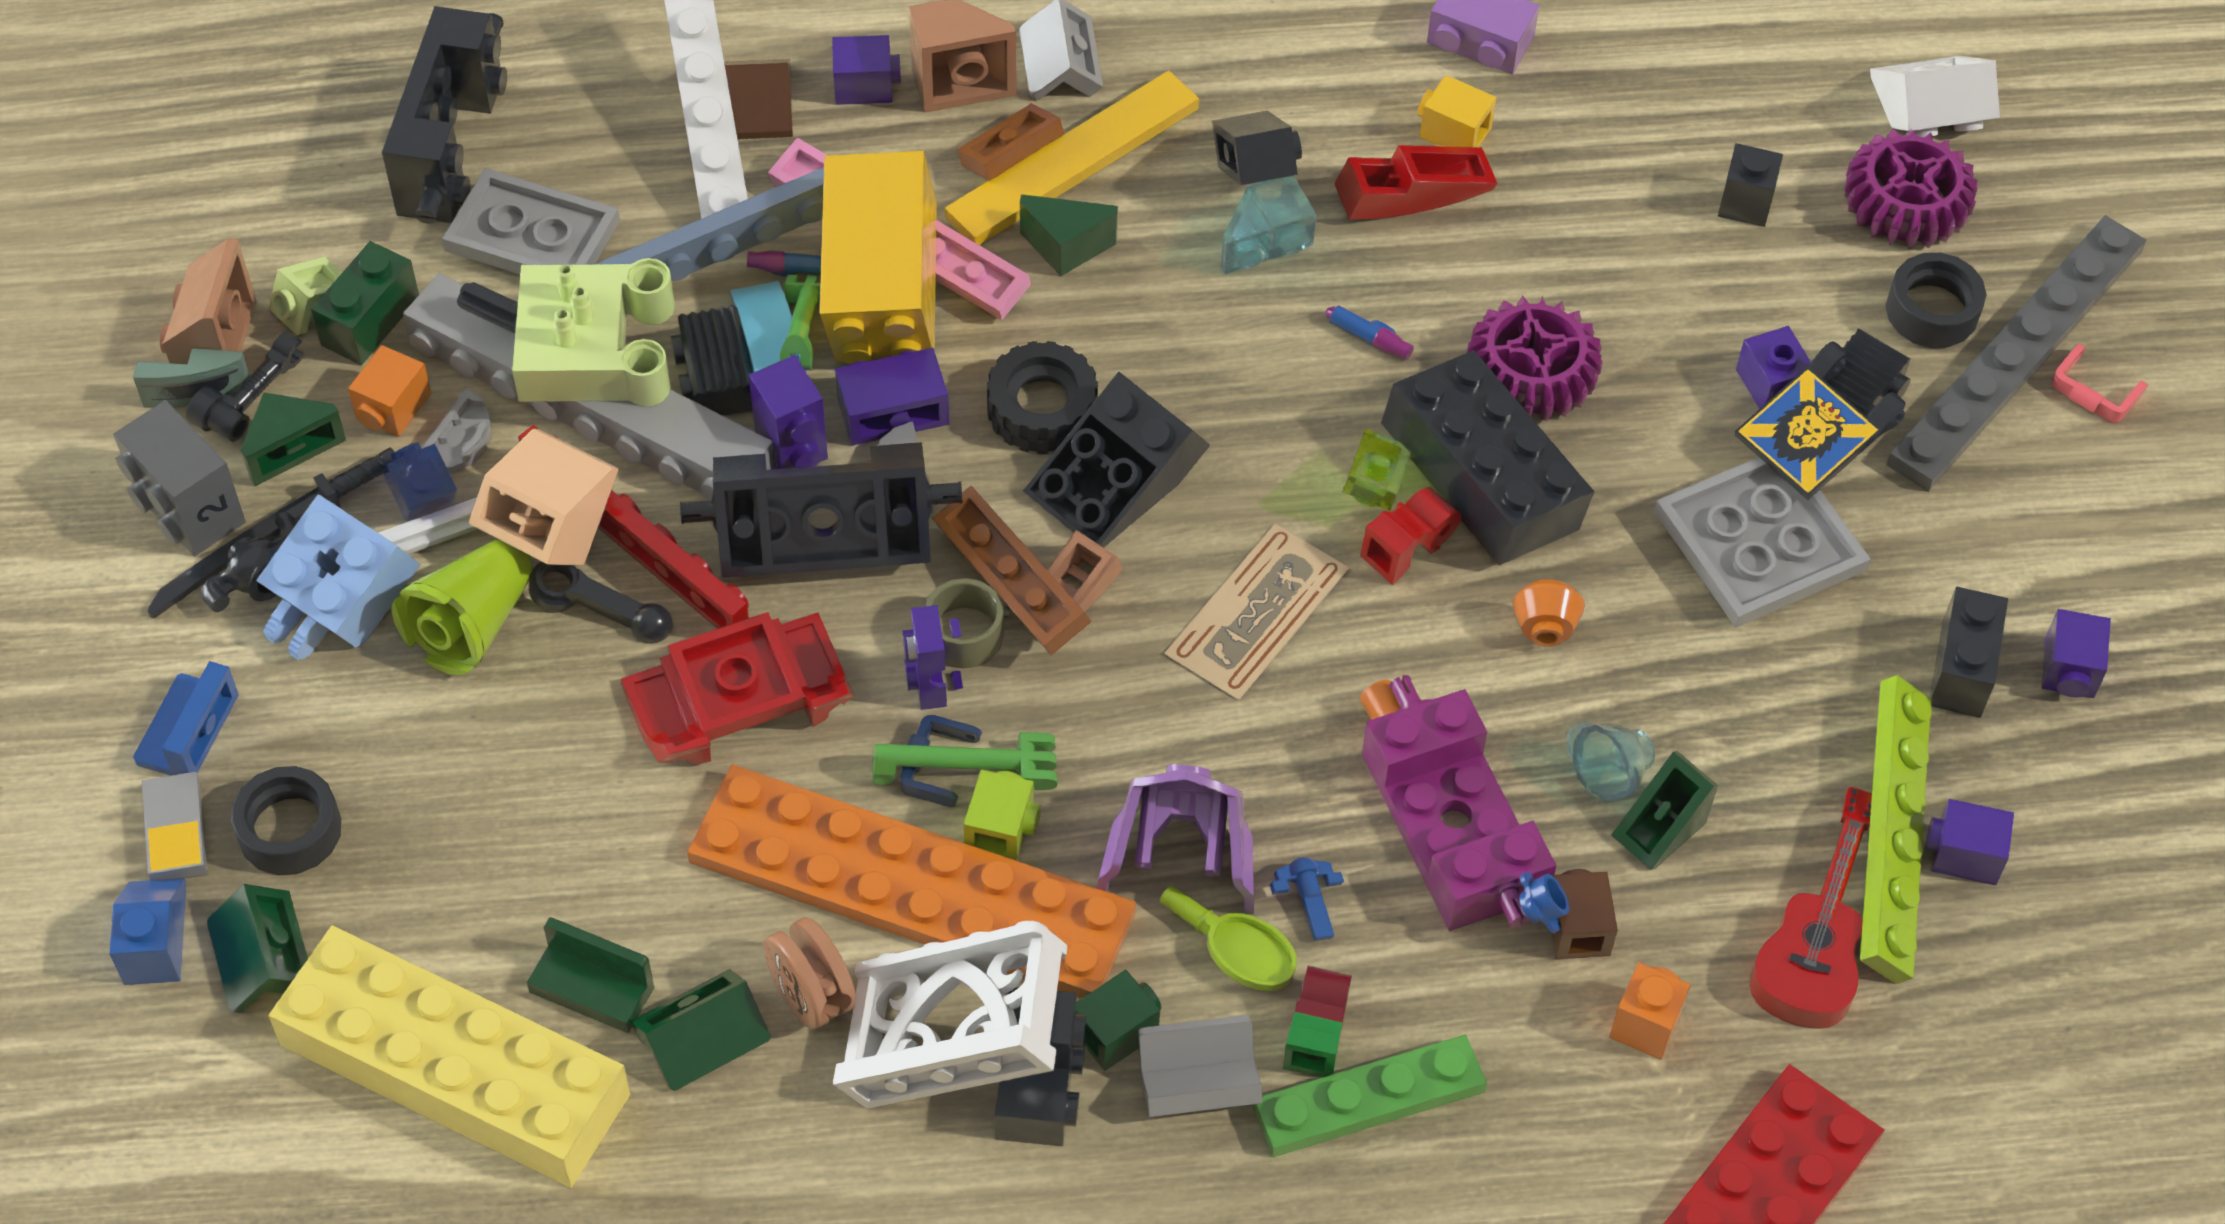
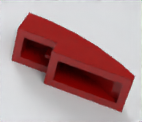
M1398 145L1391 158L1348 157L1334 184L1348 219L1354 220L1404 216L1438 209L1492 191L1498 183L1482 147Z

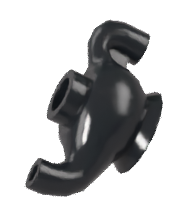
M288 511L280 513L275 519V524L280 529V533L277 536L269 538L257 537L254 539L245 537L236 541L228 552L229 561L226 570L210 577L204 582L201 588V596L213 612H221L229 605L230 598L228 594L234 590L249 593L253 600L260 602L277 596L256 580L297 524L296 519Z

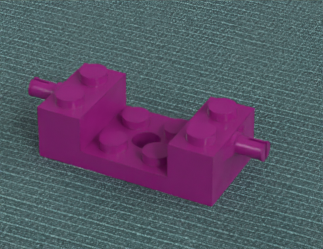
M1402 675V681L1400 677L1395 678L1391 681L1389 687L1401 708L1396 712L1366 722L1362 756L1449 932L1505 913L1511 928H1518L1519 922L1521 926L1526 925L1530 920L1523 912L1519 901V895L1525 892L1520 881L1521 874L1529 872L1536 880L1545 874L1555 875L1557 865L1534 820L1519 825L1483 755L1488 732L1466 689L1436 699L1421 700L1409 675ZM1449 811H1458L1467 816L1470 823L1463 828H1452L1442 821L1441 816Z

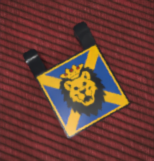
M1834 341L1826 344L1800 374L1735 430V436L1807 500L1824 487L1880 435L1896 427L1905 416L1903 409L1906 403L1894 392L1885 395L1866 417L1826 382L1837 376L1846 365L1844 359L1846 351Z

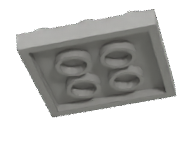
M1759 457L1658 499L1654 509L1656 516L1735 628L1868 570L1871 558L1821 490L1807 500Z

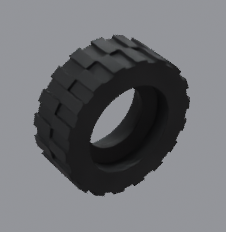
M1032 341L1027 342V345L1020 347L1017 345L1011 348L1009 353L1006 355L1002 354L997 359V364L995 367H991L988 374L987 414L989 421H992V429L997 435L1000 434L1004 438V442L1010 446L1013 444L1019 447L1021 451L1028 453L1029 451H1036L1038 454H1048L1050 451H1055L1098 398L1096 372L1093 366H1089L1087 363V358L1083 354L1076 353L1074 348L1067 345L1061 346L1053 341H1046V343ZM1050 381L1063 386L1067 393V402L1059 411L1038 414L1024 410L1018 402L1017 395L1021 387L1027 383Z

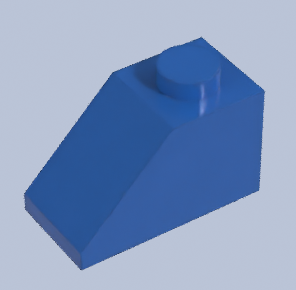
M185 878L128 882L113 903L109 955L124 985L181 981L187 886Z

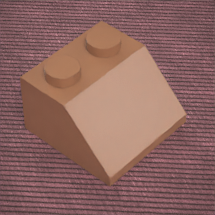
M962 0L932 1L909 6L912 73L924 113L1017 96L1016 29L1014 24Z
M228 238L190 263L183 284L176 285L173 294L174 311L170 323H165L160 333V349L162 353L167 354L169 363L188 364L192 348L228 351L242 350L257 300L238 239Z

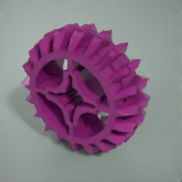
M1912 128L1905 136H1901L1894 129L1890 131L1886 138L1875 134L1869 144L1861 145L1855 157H1853V160L1848 165L1847 178L1844 184V197L1848 198V212L1857 214V226L1871 225L1872 237L1879 234L1888 236L1889 245L1897 239L1905 241L1909 249L1916 241H1920L1927 248H1930L1936 239L1946 243L1953 232L1959 233L1961 228L1965 226L1968 216L1972 215L1976 201L1974 199L1978 190V180L1973 178L1974 165L1964 163V151L1951 152L1949 140L1941 143L1934 141L1931 132L1925 137L1916 136ZM1877 178L1884 183L1883 187L1879 185ZM1938 190L1942 192L1944 199L1938 194Z
M1522 295L1516 306L1503 300L1501 306L1498 307V311L1487 310L1486 315L1483 316V321L1477 322L1472 330L1471 342H1468L1467 353L1474 350L1530 416L1532 413H1539L1547 422L1552 416V412L1555 411L1566 417L1567 413L1571 410V406L1581 408L1582 404L1586 401L1587 395H1592L1593 390L1597 386L1598 375L1601 373L1603 364L1601 360L1602 355H1600V339L1594 337L1593 323H1581L1580 310L1567 314L1564 312L1563 301L1553 307L1546 305L1545 299L1542 296L1536 304H1530Z

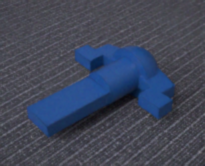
M1308 857L1296 858L1290 864L1274 872L1276 881L1270 883L1272 895L1287 893L1290 890L1288 882L1295 883L1313 940L1333 938L1335 934L1317 878L1324 877L1327 887L1342 885L1344 882L1342 873L1333 872L1330 862L1317 861Z

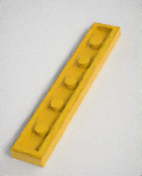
M1168 70L997 177L946 206L945 219L961 235L981 245L1020 221L1021 194L1057 198L1199 109V98Z

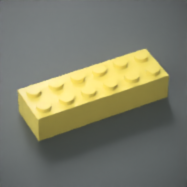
M331 925L268 1015L280 1046L569 1188L573 1187L631 1095L623 1064Z

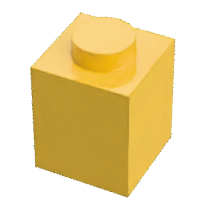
M1445 75L1434 91L1428 89L1421 99L1417 115L1422 117L1419 137L1438 146L1479 147L1492 129L1497 97Z

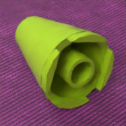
M495 539L408 584L401 590L391 606L394 624L402 639L410 648L417 642L429 654L423 661L432 668L448 675H465L480 664L527 586L533 571L531 557L529 554L499 539Z

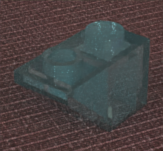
M1294 176L1262 181L1247 186L1223 235L1221 269L1224 274L1239 269H1250L1261 262L1285 254H1295L1313 245L1316 213Z

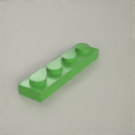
M1465 1034L1263 1095L1262 1103L1253 1104V1110L1273 1158L1485 1093L1487 1082Z

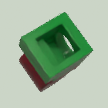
M1307 966L1300 1000L1296 1003L1286 1041L1283 1069L1322 1078L1333 1075L1352 975ZM1299 1052L1320 1056L1322 1058L1315 1060L1308 1059L1302 1056Z

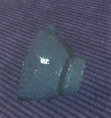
M1583 721L1571 726L1567 735L1569 755L1573 760L1579 781L1591 795L1603 801H1613L1630 796L1640 784L1645 770L1651 768L1654 763L1655 751L1652 741L1646 733L1638 729L1630 730L1621 725L1611 723L1595 725Z

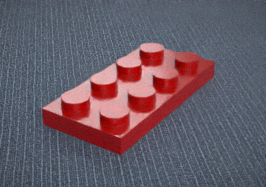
M1788 1064L1663 1224H1816L1880 1141L1885 1129L1797 1068Z

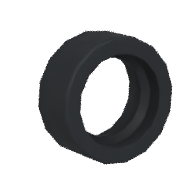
M1941 252L1921 253L1908 258L1896 270L1885 306L1888 320L1900 335L1915 344L1929 348H1945L1964 342L1975 331L1987 293L1984 281L1973 266L1959 257ZM1933 285L1944 288L1958 297L1964 305V310L1953 315L1930 313L1914 304L1907 292L1917 286Z
M297 766L275 767L259 773L241 787L232 804L231 824L244 857L256 868L268 873L292 875L317 867L332 854L341 837L342 818L330 786L311 770ZM300 798L313 802L319 811V818L314 827L304 836L290 842L272 843L262 840L257 836L254 829L259 815L270 805L284 799Z

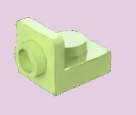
M326 257L277 269L269 304L270 311L296 335L307 333L312 315L311 308L341 275L342 271Z

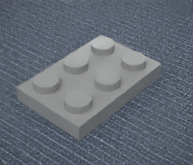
M484 168L443 236L442 241L446 252L517 274L521 273V265H594L619 224L620 217L618 208Z

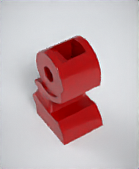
M1425 487L1415 493L1406 504L1399 502L1394 511H1382L1377 518L1366 525L1360 557L1390 584L1394 585L1409 569L1415 547L1421 545L1430 554L1439 550L1440 546L1459 526L1462 514L1433 488Z

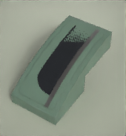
M192 348L188 364L137 361L133 379L144 408H153L164 400L175 408L188 406L193 396L205 386H211L226 396L228 394L231 396L250 375L242 351Z

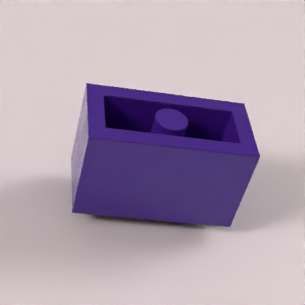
M934 348L914 352L905 351L896 356L868 362L858 361L848 366L835 368L837 400L851 446L880 440L893 428L912 421L915 432L949 425L948 392Z
M793 355L749 374L755 433L773 441L776 469L814 467L828 459L823 398L797 357Z

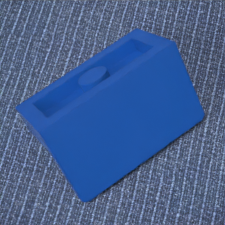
M209 661L200 678L183 673L176 676L133 755L137 766L170 776L190 772L198 773L239 696L229 666Z

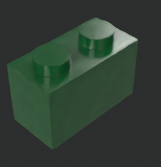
M369 241L311 308L321 346L362 366L403 318L404 311L419 296L411 260Z

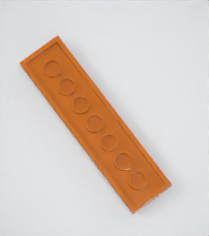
M731 764L687 851L688 861L691 864L922 944L932 942L943 943L968 937L974 932H991L1012 927L1021 921L1040 922L1068 946L1066 958L1061 959L1057 991L1074 992L1076 997L1081 999L1107 982L1136 913V901ZM1027 967L1018 968L1024 973L1022 978L1025 979ZM1017 969L1007 971V973L1012 974Z

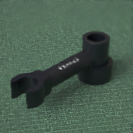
M288 331L281 333L267 352L265 360L243 382L240 388L231 396L228 394L225 396L211 386L201 388L193 396L187 407L186 419L204 431L214 430L231 442L240 439L247 430L250 421L249 416L243 412L279 374H285L302 360L305 353L297 349L302 340Z

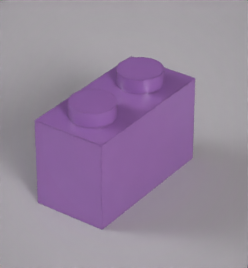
M1437 0L1430 14L1427 43L1440 47L1445 51L1454 52L1478 61L1488 67L1513 74L1535 36L1540 5L1528 0Z

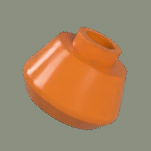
M1551 579L1537 580L1527 584L1513 599V610L1523 634L1535 644L1543 647L1557 646L1569 639L1585 609L1582 596L1571 585Z

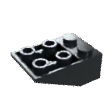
M1118 371L1025 487L1023 492L1073 533L1077 530L1104 548L1176 488L1209 448L1210 444Z

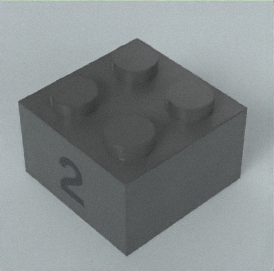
M166 400L113 433L120 451V455L115 458L116 463L122 473L132 483V485L127 487L130 498L143 513L151 510L158 517L156 521L160 530L173 545L181 542L195 557L246 523L227 463Z

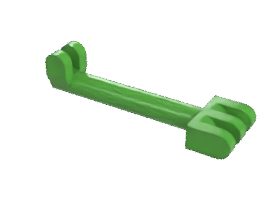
M787 275L785 298L787 303H796L787 336L781 347L780 361L791 357L792 354H800V364L804 370H812L813 347L808 335L816 306L820 304L821 283H818V276L807 275L805 282H799L798 275Z
M1020 732L1017 740V750L874 744L872 749V763L874 764L872 781L877 785L891 784L895 778L896 766L1018 771V775L1022 778L1034 781V790H1052L1058 785L1057 773L1052 771L1057 767L1056 755L1052 753L1056 748L1055 736L1050 733Z

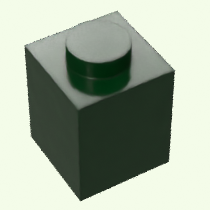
M1125 969L1076 1002V1014L1086 1015L1085 1048L1104 1071L1139 1049V1029L1159 1026L1160 1010L1162 1007L1153 989L1145 982L1138 984L1127 969Z

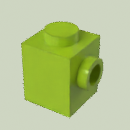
M981 769L963 824L964 843L1018 861L1025 836L1035 835L1040 820L1041 804L1034 803V781L1026 780L1020 775L1009 771L995 773Z

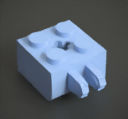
M318 494L256 580L282 598V601L265 625L263 630L265 638L273 644L281 643L286 639L290 631L295 628L302 616L306 614L307 617L289 642L290 644L287 647L289 648V655L297 660L306 659V657L314 652V648L319 645L329 630L356 648L368 640L392 606L393 601L399 596L401 590L407 585L421 564L396 544Z

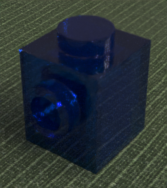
M416 442L390 455L393 462L386 465L383 476L405 521L453 501L457 488L435 443L422 449L419 442Z

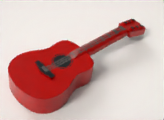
M1855 787L1847 788L1840 820L1843 826L1821 894L1798 893L1789 900L1780 923V929L1761 947L1750 974L1749 986L1755 1002L1769 1014L1797 1026L1823 1029L1838 1024L1849 1011L1858 987L1855 949L1862 934L1863 919L1856 910L1841 902L1864 830L1868 831L1870 827L1872 793Z

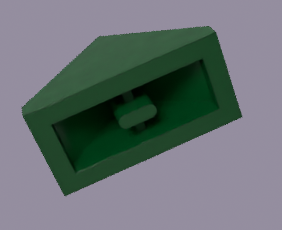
M1021 194L1020 234L1060 276L1116 245L1118 206Z
M263 392L241 452L250 480L254 486H257L346 441L339 412L334 404Z
M1673 751L1611 836L1650 870H1654L1706 824L1718 785L1681 753Z

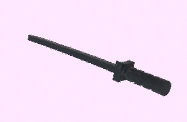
M390 447L327 481L323 473L313 477L317 488L266 517L162 587L148 607L147 612L151 618L158 617L204 584L210 577L226 569L229 561L228 552L236 541L245 537L254 539L257 537L269 538L277 536L280 533V529L275 524V519L280 513L288 511L298 523L318 494L341 508L338 497L401 465L394 450Z

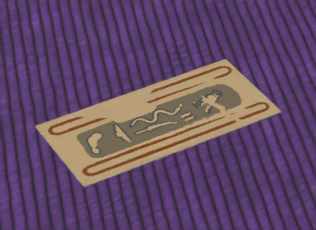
M1275 523L1165 651L1164 655L1235 699L1240 700L1347 572L1349 567Z

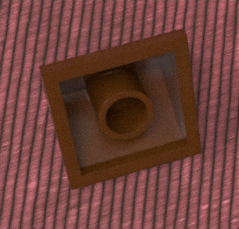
M790 59L724 62L737 140L793 137Z

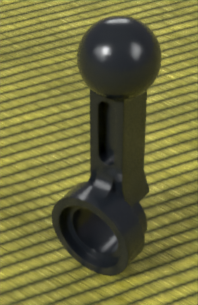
M541 561L533 568L528 584L529 595L537 606L546 611L561 612L571 608L575 603H579L617 623L631 628L633 635L639 641L648 644L663 641L672 631V617L664 606L657 603L642 604L589 578L574 565L546 564ZM549 572H559L569 579L571 585L564 591L555 592L546 588L541 578Z

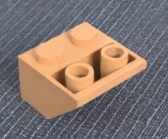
M532 429L485 474L468 524L546 564L584 565L619 468L540 429Z

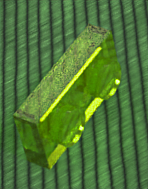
M1365 428L1342 492L1353 496L1356 501L1365 506H1378L1390 511L1398 494L1411 452L1400 441Z

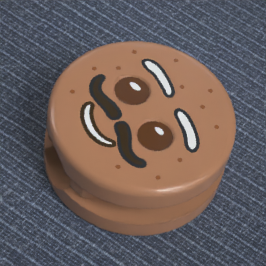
M804 917L790 925V937L782 931H777L765 939L763 949L771 976L784 1001L803 1025L809 1029L816 1030L827 1024L830 1020L829 1018H834L837 1015L841 1016L855 1007L856 993L849 971L832 940L814 920Z

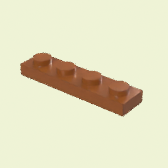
M971 485L962 493L963 504H948L933 516L932 519L989 586L997 592L998 596L1044 649L1052 655L1089 625L1091 620Z

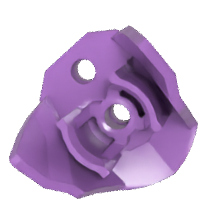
M1168 765L1166 773L1132 779L1125 806L1117 815L1111 827L1097 889L1107 891L1110 880L1119 874L1135 814L1140 809L1135 857L1136 867L1143 870H1151L1153 846L1156 838L1172 820H1185L1196 823L1208 846L1205 876L1214 877L1221 875L1228 811L1233 885L1244 897V913L1254 914L1253 836L1244 818L1243 792L1212 779L1211 770L1190 765Z

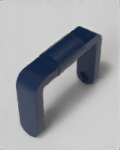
M927 715L921 720L917 733L910 736L907 745L929 746L931 732L977 743L981 738L982 731L969 724L936 715ZM901 766L903 770L900 776L901 790L905 795L947 807H954L956 805L958 795L953 791L913 780L921 767Z

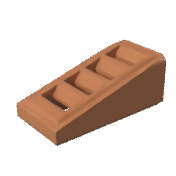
M1076 530L1047 570L1081 609L1086 612L1114 582L1123 570V567L1116 555ZM1082 561H1085L1094 569L1088 574L1077 566ZM1069 575L1083 583L1078 590L1064 581Z

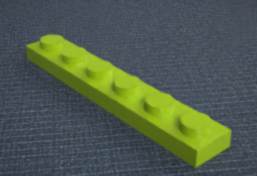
M1899 675L1880 681L1860 952L1861 962L1895 984L1914 978L1915 952L1917 949V915L1920 901V869L1923 853L1924 809L1926 807L1927 763L1929 761V729L1932 715L1931 698Z

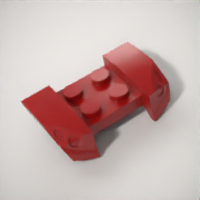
M769 612L668 645L669 655L660 657L661 665L621 678V686L640 733L658 762L673 763L674 760H686L692 764L711 762V740L804 709L812 727L825 721L830 711L840 703L844 705L854 696L819 612L781 624L779 618L772 620Z

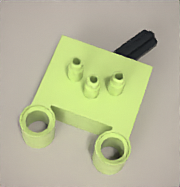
M641 259L632 264L521 265L518 302L475 282L465 283L461 287L457 298V304L461 309L515 334L512 373L518 402L630 401L638 406L649 407L663 402L669 395L671 387L666 354L663 347L659 343L647 339L635 340L625 346L627 314H631L636 321L645 325L661 324L673 315L675 303L670 270L665 263L658 259Z

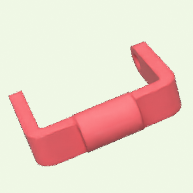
M2078 343L2056 369L2051 382L2053 388L2066 395L2071 401L2093 414L2096 413L2109 422L2118 423L2122 421L2144 394L2148 384L2141 380L2120 406L2113 404L2098 392L2066 376L2085 351L2086 347Z

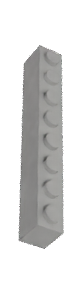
M438 273L403 313L410 344L420 354L426 357L435 356L452 365L461 375L467 378L476 377L493 386L502 396L508 399H518L512 373L515 334L461 309L457 304V298L463 285ZM670 390L669 395L663 402L649 407L638 406L630 401L524 402L534 407L543 417L549 420H560L575 428L587 440L593 442L599 440L616 449L628 461L633 463L641 462L659 471L671 483L676 485L684 484L702 493L707 500H711L713 492V457L765 454L767 470L776 469L773 441Z

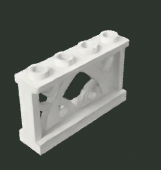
M1021 921L1012 927L991 932H974L965 938L943 943H927L922 948L900 953H884L879 955L878 958L857 962L854 975L858 978L856 1004L852 1013L845 1061L836 1064L833 1085L863 1107L869 1109L1053 1071L1056 1049L1050 1045L1060 964L1061 959L1066 958L1067 944L1040 922ZM1027 967L1025 982L1014 992L1005 995V993H1008L1012 991L1014 988H1016L1022 980L1024 973L1021 972L1018 968ZM1017 969L1014 973L1007 976V971ZM962 983L972 988L985 1006L972 1012L959 1025L952 1039L941 1041L937 1033L922 1022L945 996ZM905 994L899 1000H892L891 998H889ZM888 998L892 1008L899 1012L894 1021L885 1020ZM1021 1006L1020 1020L1018 1025L1013 1009ZM979 1027L984 1029L982 1033L973 1034ZM884 1033V1034H886V1035H885V1037H884V1039H883V1041H882V1043H881L882 1034ZM912 1037H922L923 1045L915 1047L919 1044L912 1040Z

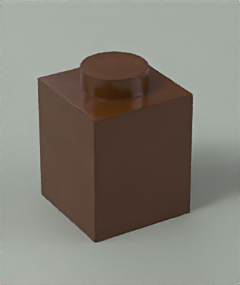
M1572 869L1559 875H1552L1563 888L1569 903V913L1558 918L1561 926L1560 930L1556 933H1551L1556 960L1611 956L1618 928L1608 872Z

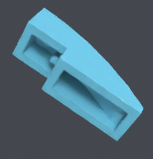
M779 281L730 290L732 303L738 309L751 373L779 362L781 347L792 320L790 309ZM792 354V356L795 355L800 362V354Z

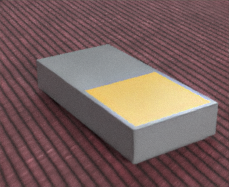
M197 772L142 780L147 865L150 880L188 878L208 874L201 785Z

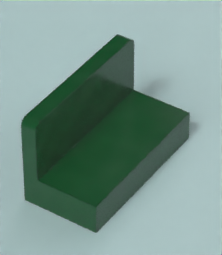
M243 884L207 920L230 1012L242 1013L265 991L284 994L308 960L290 891Z
M549 917L543 927L548 947L527 981L529 993L629 1034L633 1027L631 1020L639 1016L655 988L649 958L641 953Z
M731 969L631 1020L639 1040L652 1051L667 1086L673 1091L768 1042L771 1037L746 980Z

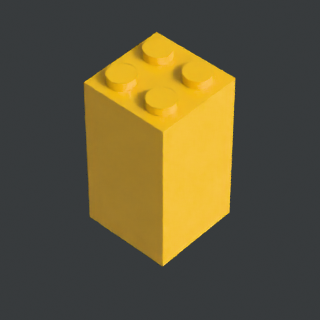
M924 151L824 156L820 316L835 362L852 364L858 361L868 362L896 356L905 351L914 352L934 348L935 351L937 201Z

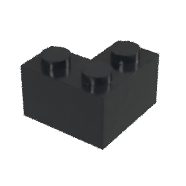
M1019 987L1014 988L1012 991L1008 992L1006 995H1008V994L1014 992V991L1017 990ZM1057 991L1050 1039V1045L1056 1049L1054 1070L999 1082L994 1115L995 1140L1063 1146L1065 1127H1076L1080 1092L1070 1091L1072 1074H1083L1086 1041H1084L1086 1015L1076 1014V993ZM1021 1006L1013 1009L1018 1025L1020 1020Z

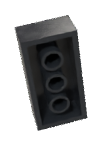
M1474 350L1393 383L1381 424L1437 492L1462 514L1461 521L1499 566L1580 530L1595 491Z

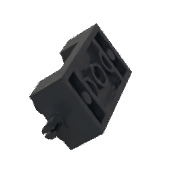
M434 6L382 150L397 216L417 218L425 224H433L435 221L452 223L459 206L463 205L470 193V179L463 174V146L457 144L453 126L456 122L458 109L491 114L497 95L503 96L506 90L507 69L506 67H501L499 60L501 53V37L499 34L504 25L501 16L495 13Z
M922 442L870 446L871 462L814 467L767 470L765 454L713 457V492L711 500L680 502L681 524L713 521V526L718 534L722 578L931 563L928 519L932 511V505L963 504L961 481L930 484V479L925 472ZM826 508L833 511L838 518L832 526L821 529L811 525L808 517L813 511Z

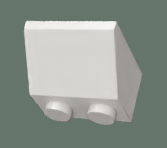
M1954 56L1870 69L1872 82L1891 128L1909 131L1912 128L1916 136L1925 137L1930 132L1932 136L1938 135V127L1954 125V131H1971L1984 128L1983 120L2000 118L1996 60Z

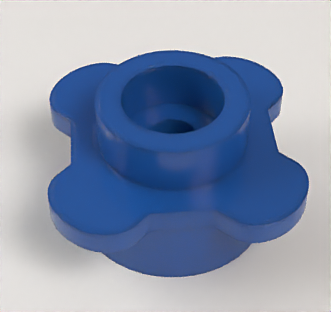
M1529 872L1521 874L1520 881L1525 892L1519 895V901L1523 912L1532 923L1536 924L1541 921L1551 933L1558 932L1561 928L1558 918L1569 913V903L1563 888L1550 874H1545L1536 880Z

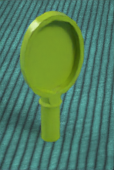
M1170 885L1160 897V903L1195 927L1196 932H1201L1207 936V948L1211 958L1231 979L1254 990L1266 992L1277 991L1290 984L1296 971L1297 956L1291 943L1277 928L1249 914L1229 913L1218 917L1212 910H1207L1174 885Z

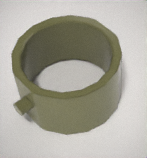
M969 578L953 579L939 585L928 596L925 606L938 605L939 617L952 609L968 607L982 611L993 621V625L984 634L971 639H956L942 633L946 665L961 669L977 667L990 661L1000 650L1004 638L1003 617L1010 616L1011 613L1008 606L1002 607L998 594L993 588L978 580Z

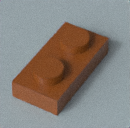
M1031 103L960 147L957 151L962 166L990 181L1062 136L1064 131L1059 117Z

